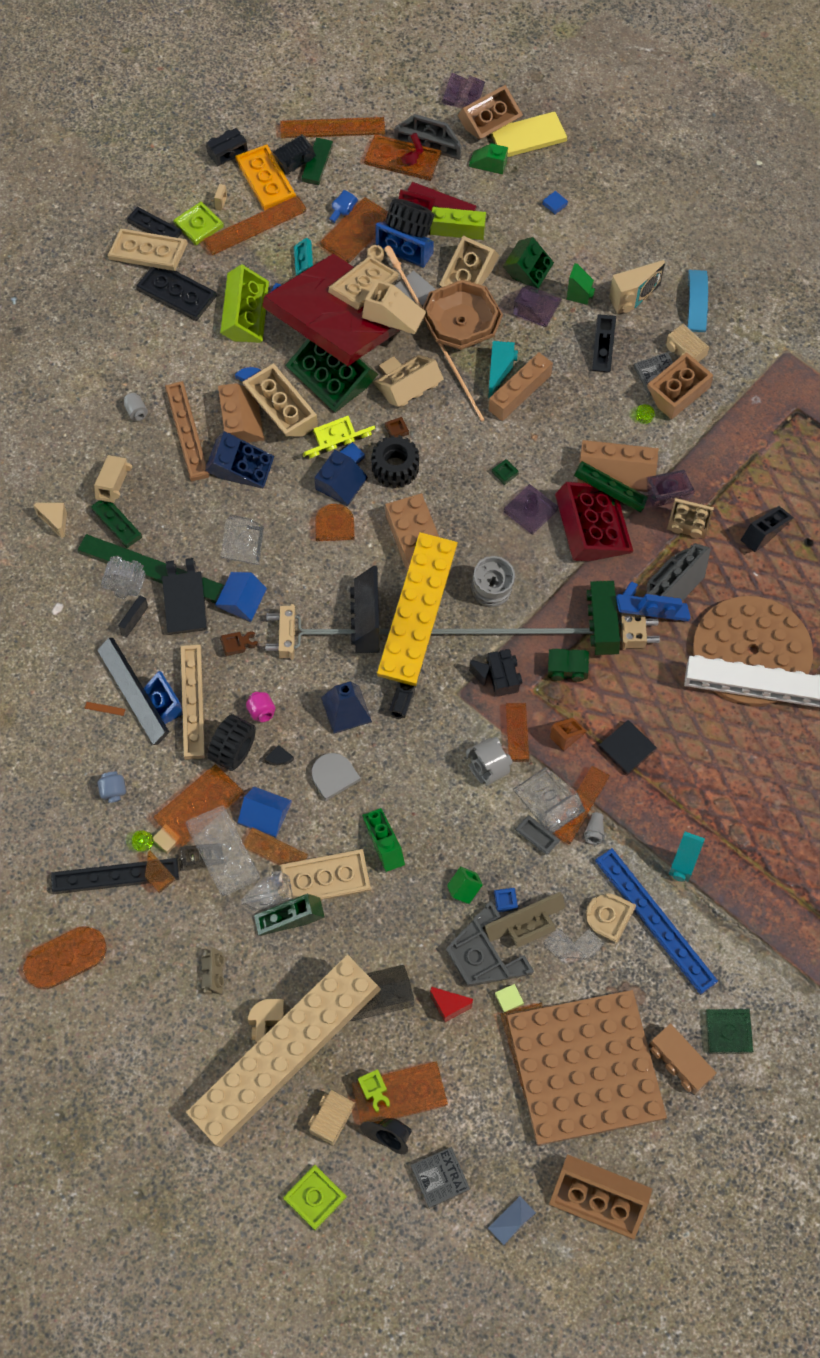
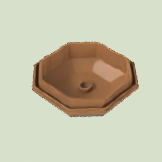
M460 280L429 292L422 308L426 311L423 320L435 341L460 350L495 337L503 317L488 288L466 280Z

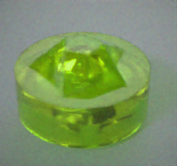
M648 404L638 406L635 414L636 419L643 424L650 423L654 419V408Z
M139 830L134 833L132 846L135 850L146 852L153 846L154 839L150 832Z

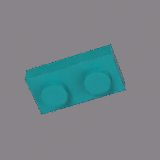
M308 238L303 239L294 246L296 276L313 266L312 243Z

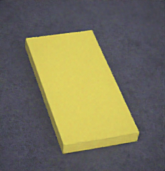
M556 112L509 123L491 133L495 144L508 147V157L567 141V135Z

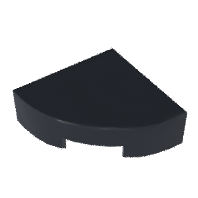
M280 745L265 758V762L271 765H286L294 760V757Z

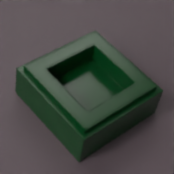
M507 459L492 469V473L504 485L519 475V471Z

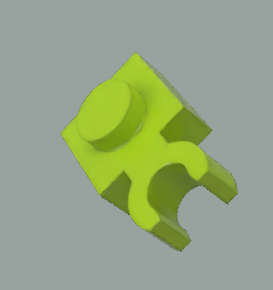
M378 1069L358 1078L366 1100L374 1099L373 1108L376 1113L379 1112L377 1104L381 1101L386 1104L387 1108L390 1107L389 1099L382 1095V1093L387 1091V1088Z

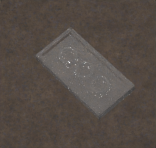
M224 805L185 822L222 897L260 880V876Z

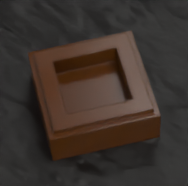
M402 417L385 422V428L389 436L394 435V437H398L400 435L404 437L409 435V430Z

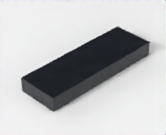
M138 206L127 218L128 223L147 233L175 238L182 234L181 229Z

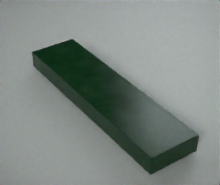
M583 461L580 462L574 476L639 512H642L648 497Z

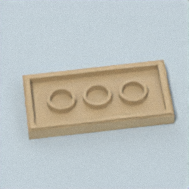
M120 228L107 256L109 260L175 271L188 243L186 239Z
M369 256L332 284L328 292L359 310L364 306L365 299L376 280L392 284L398 279L399 273Z
M363 849L280 865L287 902L307 893L320 897L322 901L371 891Z

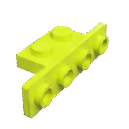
M349 416L316 427L313 429L319 446L302 453L303 457L309 456L310 459L320 455L319 451L324 449L327 452L337 449V444L344 443V445L355 442L354 438L361 436L362 439L371 436L375 426L355 432Z

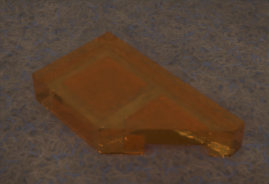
M149 851L147 854L145 878L158 893H161L175 881V877Z

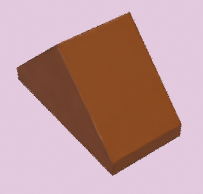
M572 717L554 723L551 728L550 738L565 751L587 731Z

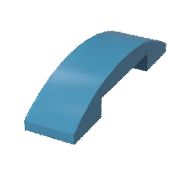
M689 270L687 327L692 332L706 333L708 312L707 271Z

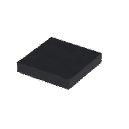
M629 720L599 745V748L626 775H629L657 749Z

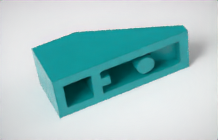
M492 342L488 398L497 392L513 369V361H517L518 350H514L515 342Z
M684 831L669 872L673 879L680 882H689L705 838Z

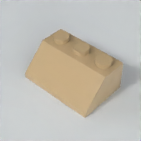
M417 355L402 364V366L373 382L390 404L402 407L408 404V401L412 398L423 395V392L427 389L435 388L444 379L435 359ZM402 367L405 368L404 371H400V372L394 373L393 375L390 376V378L388 377V375L392 374L393 372L397 371L398 369H400V368H402Z

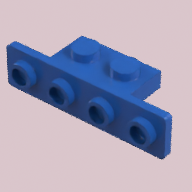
M621 594L616 596L618 609L621 613L689 621L691 619L688 605L682 603L680 598L645 594L644 597Z

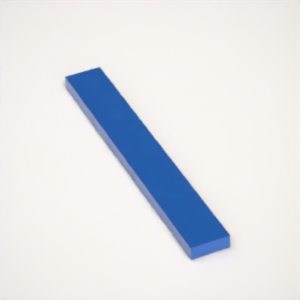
M611 848L595 860L596 864L623 898L636 905L634 912L698 993L701 995L717 984L718 980L614 849Z

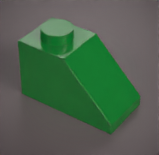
M491 143L475 150L469 167L503 175L507 163L508 147Z
M574 263L569 277L566 300L587 305L589 299H593L596 288H593L594 280L576 263Z

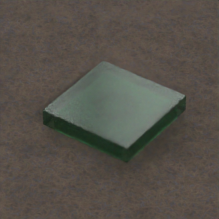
M706 1009L709 1054H752L754 1052L750 1009Z

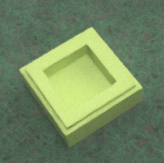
M515 984L495 992V996L504 1014L524 1005Z

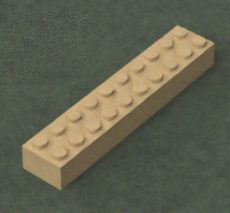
M347 954L186 1113L216 1146L222 1147L381 989Z

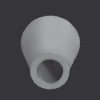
M598 812L591 814V819L584 833L587 843L599 845L604 840L603 814Z

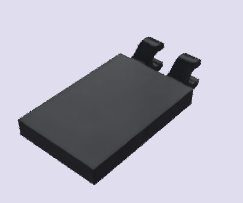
M194 558L185 559L187 573L177 574L174 560L166 561L168 576H162L168 635L208 630L203 575L201 571L196 572Z

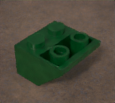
M530 237L517 242L502 267L512 279L539 289L554 261L535 238Z

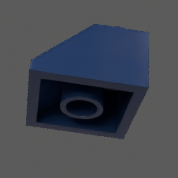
M334 450L314 477L315 489L349 506L368 479V476L351 457Z

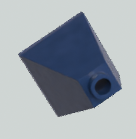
M351 681L334 686L321 697L333 734L372 722L360 686Z

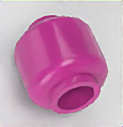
M254 692L246 702V708L253 720L267 722L274 716L276 707L268 693Z

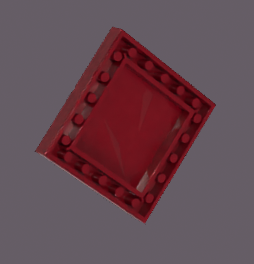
M334 253L265 295L262 307L347 366L400 331L399 329L362 318L364 306L357 310L328 292L332 284L354 268Z

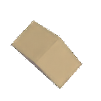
M35 503L36 514L55 533L63 538L65 536L67 517L64 503Z

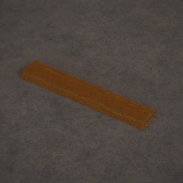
M384 117L280 121L281 138H297L301 134L305 138L385 135Z
M297 195L204 238V244L211 254L215 255L305 213L306 207Z

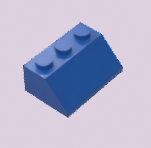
M385 221L378 222L375 225L376 245L381 246L383 249L391 246L396 257L422 268L425 267L433 254L434 241L427 237H416L400 232L390 227Z

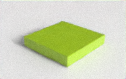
M202 201L173 220L174 224L195 245H198L224 227L223 222Z
M316 1165L283 1197L315 1231L347 1198Z

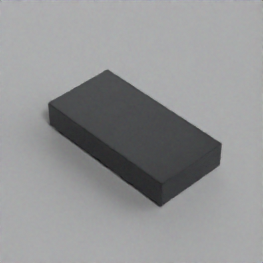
M138 596L118 625L121 635L126 638L148 608L145 597Z

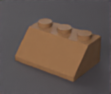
M504 85L467 105L457 116L466 131L481 140L522 117L523 114L507 86Z
M686 352L650 381L647 387L658 409L672 420L711 387L714 375Z
M237 383L218 386L224 431L247 443L264 441L259 404L247 388Z

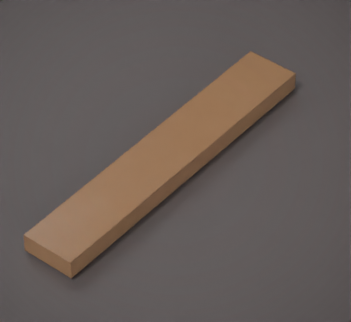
M184 382L165 385L190 481L209 478V473L205 471L206 462Z

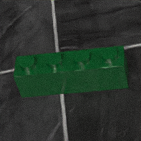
M590 581V589L586 590L587 601L591 603L588 604V616H592V620H589V632H593V635H590V646L594 647L595 655L619 654L620 636L614 581Z

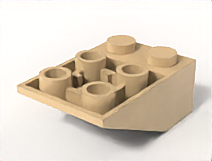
M376 280L365 299L362 318L402 330L406 333L415 334L426 311L396 286Z
M675 498L667 530L677 534L690 535L693 538L705 539L714 507Z

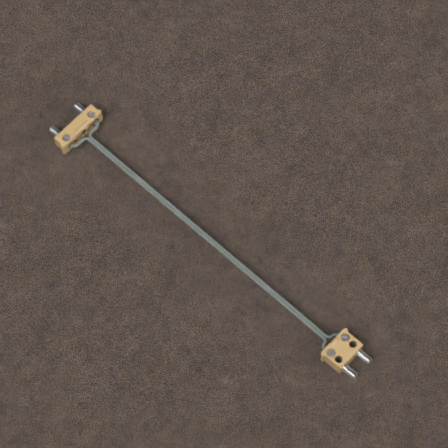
M294 604L280 606V613H267L266 615L267 620H280L279 644H266L265 649L266 651H279V658H290L293 660L295 649L301 644V635L355 633V630L302 629L301 618L296 615ZM621 613L618 624H620L622 649L646 648L647 643H659V636H647L646 626H657L659 620L645 619L644 615ZM295 618L298 619V629L301 631V633L298 634V644L296 646ZM589 628L433 629L431 634H593V632H589ZM379 629V634H389L390 629Z

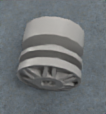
M497 556L485 557L478 562L474 569L471 584L472 595L478 603L487 607H497L508 600L515 579L512 565L504 558Z

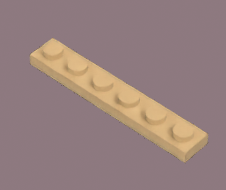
M201 645L181 646L184 759L205 758Z

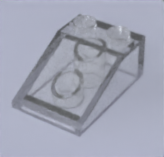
M547 767L513 788L515 794L551 834L585 812L578 793Z

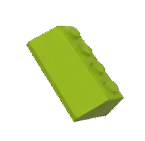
M242 264L227 273L220 333L235 342L261 343L263 342L266 309L262 307L264 296L268 294L269 281Z

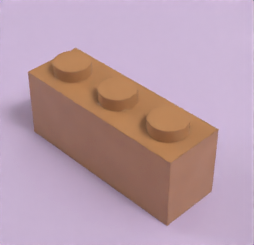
M671 1023L652 1039L649 1044L652 1054L657 1059L661 1058L666 1063V1069L673 1076L677 1075L682 1081L681 1085L689 1093L692 1092L694 1095L698 1093L717 1074Z

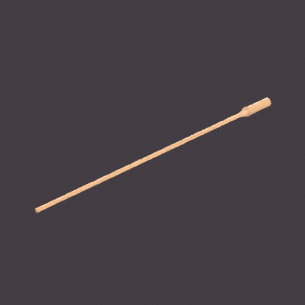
M391 246L385 247L384 250L393 264V268L399 271L416 304L423 308L401 269V262H399ZM438 343L481 421H484L481 412L444 345Z

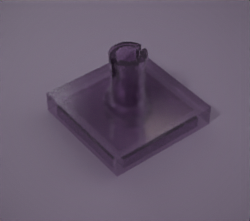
M530 484L504 508V513L532 535L558 511V506Z

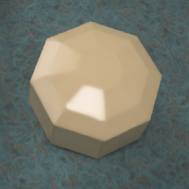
M372 245L367 249V258L371 256L379 262L383 261L384 249L379 245Z

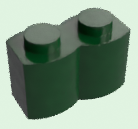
M549 649V678L555 681L569 678L575 682L588 679L589 651Z

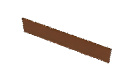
M86 702L85 709L121 716H124L125 713L123 708Z

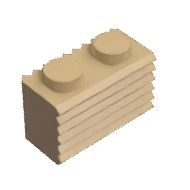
M683 323L667 336L666 346L668 350L676 353L679 358L687 352L699 362L708 355L709 346Z
M331 1090L329 1095L324 1094L319 1103L321 1109L318 1114H313L308 1125L312 1135L334 1146L355 1107V1102Z

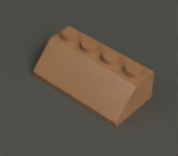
M582 440L579 464L583 461L636 491L653 493L659 448ZM578 479L577 482H578V483H583L584 481Z
M567 1154L549 1205L635 1239L648 1207L653 1188Z

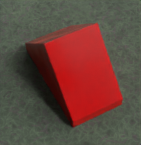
M431 987L430 997L444 1022L472 1008V998Z

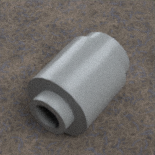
M129 393L124 397V407L130 418L134 421L143 420L148 414V410L141 397L136 393Z

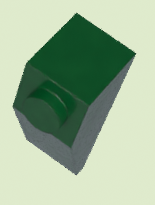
M308 893L254 915L259 936L308 925L325 918L320 897Z

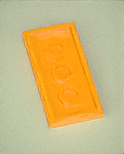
M267 144L235 156L237 164L264 211L296 199L293 188Z

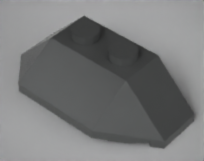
M413 114L395 126L394 141L414 146L410 135L417 133L424 150L460 160L461 144L448 123Z
M694 543L690 548L672 556L647 582L646 594L680 598L683 601L705 578L711 551L710 547Z

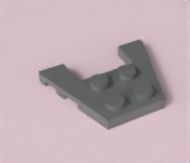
M492 901L487 903L485 908L476 915L466 929L446 948V952L467 987L528 976L534 973L525 955L504 965L483 931L485 925L501 918Z

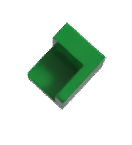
M461 866L447 885L452 898L467 904L471 903L483 886L476 872Z

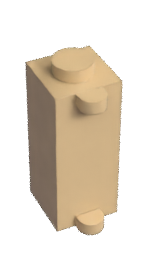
M107 456L94 484L96 500L114 503L120 497L119 490L127 475V471L132 469V465L127 463L126 458Z

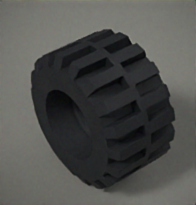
M393 199L385 222L400 232L416 237H427L435 215L428 208L414 202Z
M391 435L390 438L384 437L382 442L378 441L376 446L373 447L371 455L372 472L375 479L378 478L380 484L384 482V486L389 487V485H392V488H396L399 485L400 487H405V483L409 485L412 483V479L415 480L419 472V450L414 442L410 443V439L407 437L403 439V436L398 435V437H394V435ZM392 458H399L405 462L400 465H391L386 461Z
M234 714L227 716L218 726L211 739L208 759L230 771L235 770L244 761L252 747L256 733L255 725Z

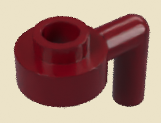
M417 133L410 135L415 150L400 157L404 165L411 166L416 164L419 155L424 151Z

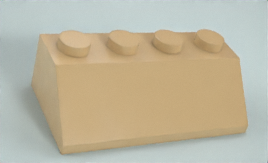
M274 363L243 381V385L285 436L303 437L318 427L317 414Z

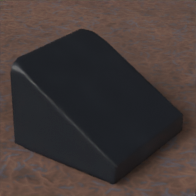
M470 660L469 671L485 686L490 666Z

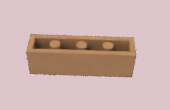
M538 352L489 398L488 411L501 421H504L551 376L553 362Z

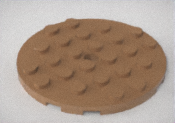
M757 596L731 598L711 608L698 624L692 646L693 656L700 655L707 659L719 658L726 662H742L745 665L751 666L762 665L770 669L782 668L789 672L801 671L808 675L813 662L812 641L802 621L782 604ZM756 647L758 653L750 654L747 648ZM714 691L730 702L748 704L750 707L767 706V704L782 702Z

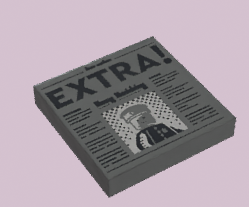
M668 352L634 363V369L649 396H651L647 384L674 363Z
M452 1147L411 1165V1169L429 1209L470 1190Z

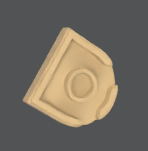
M610 893L595 897L590 901L586 910L588 925L598 935L617 944L636 905Z

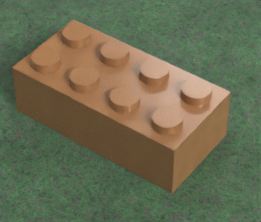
M422 493L385 504V516L407 572L419 533L439 537Z

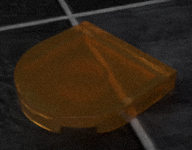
M329 504L318 511L315 518L316 541L355 540L354 517L346 506Z

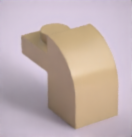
M265 999L255 1004L248 1015L249 1025L256 1026L252 1027V1040H255L256 1043L266 1034L267 1026H275L285 1016L284 999Z

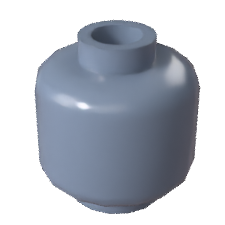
M117 771L104 773L97 781L100 798L108 800L109 803L121 801V796L126 794L124 777L118 774Z

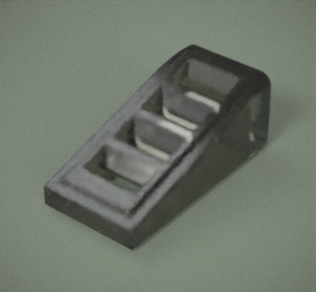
M221 843L180 847L177 852L180 871L224 864ZM211 850L215 851L216 859L212 860ZM203 852H206L207 860H204ZM194 853H197L198 861H195ZM186 855H189L190 862H187Z

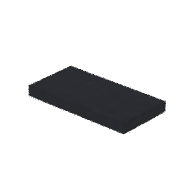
M151 267L136 285V289L139 292L195 321H198L217 297L216 291L177 271Z

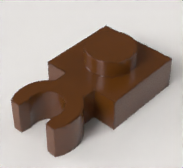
M250 631L245 636H241L240 632L221 635L220 640L225 656L244 653L245 647H257L258 641L251 642L249 638L255 636V632Z

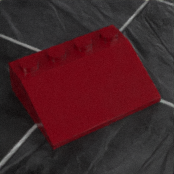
M565 482L555 493L573 561H594L633 552L619 500L587 483Z

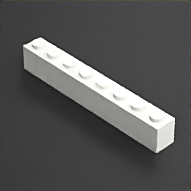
M700 655L689 656L684 686L820 707V674L808 675L801 671L789 672L782 668L770 669L762 665L751 666L745 665L742 662H726L719 658L707 659Z

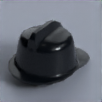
M386 1118L378 1124L363 1122L360 1125L361 1131L369 1139L388 1147L398 1154L404 1155L408 1152L406 1143L412 1130L395 1118Z

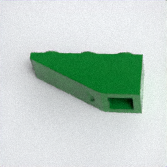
M382 808L363 814V820L385 872L404 866L405 861L402 848Z

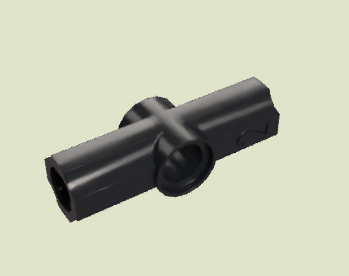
M397 682V688L389 709L390 715L398 719L406 718L411 700L415 695L416 686ZM408 686L411 689L403 690L402 687Z

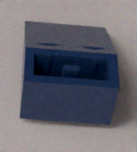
M224 431L215 440L205 471L222 480L263 489L274 455Z

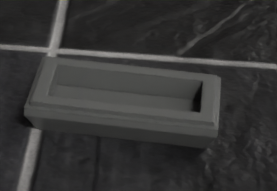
M527 815L515 829L546 855L561 841L530 815Z

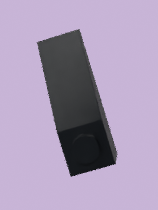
M597 315L593 371L611 372L616 316Z
M778 506L752 522L740 541L748 549L756 552L774 538L794 517Z

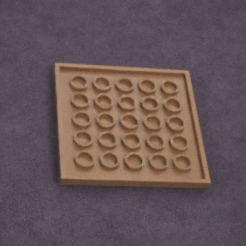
M633 990L507 1015L508 1027L537 1146L656 1122L667 1118Z

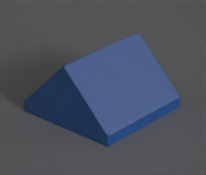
M231 572L215 606L251 622L267 588L252 572Z
M158 671L144 687V690L166 724L182 716L183 712L178 698L163 673Z
M253 787L244 796L237 823L276 838L292 800Z

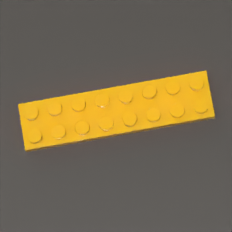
M419 533L377 671L378 677L412 686L417 685L458 542Z

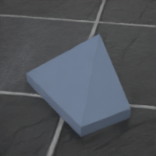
M519 1196L488 1229L505 1245L536 1212Z

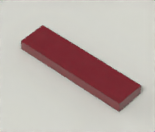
M412 182L408 188V191L434 197V207L476 211L477 208L476 205Z

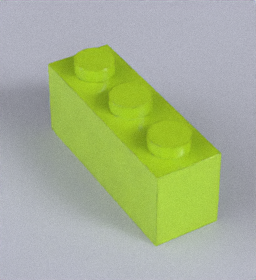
M439 207L432 208L435 216L431 225L430 235L457 238L465 236L470 239L484 240L486 212Z

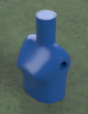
M343 190L338 198L332 202V208L335 211L329 220L335 223L341 214L344 216L349 215L358 202L357 197Z

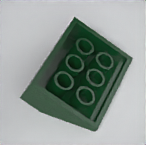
M309 339L304 342L285 365L335 413L367 389L379 375L362 358L347 366Z

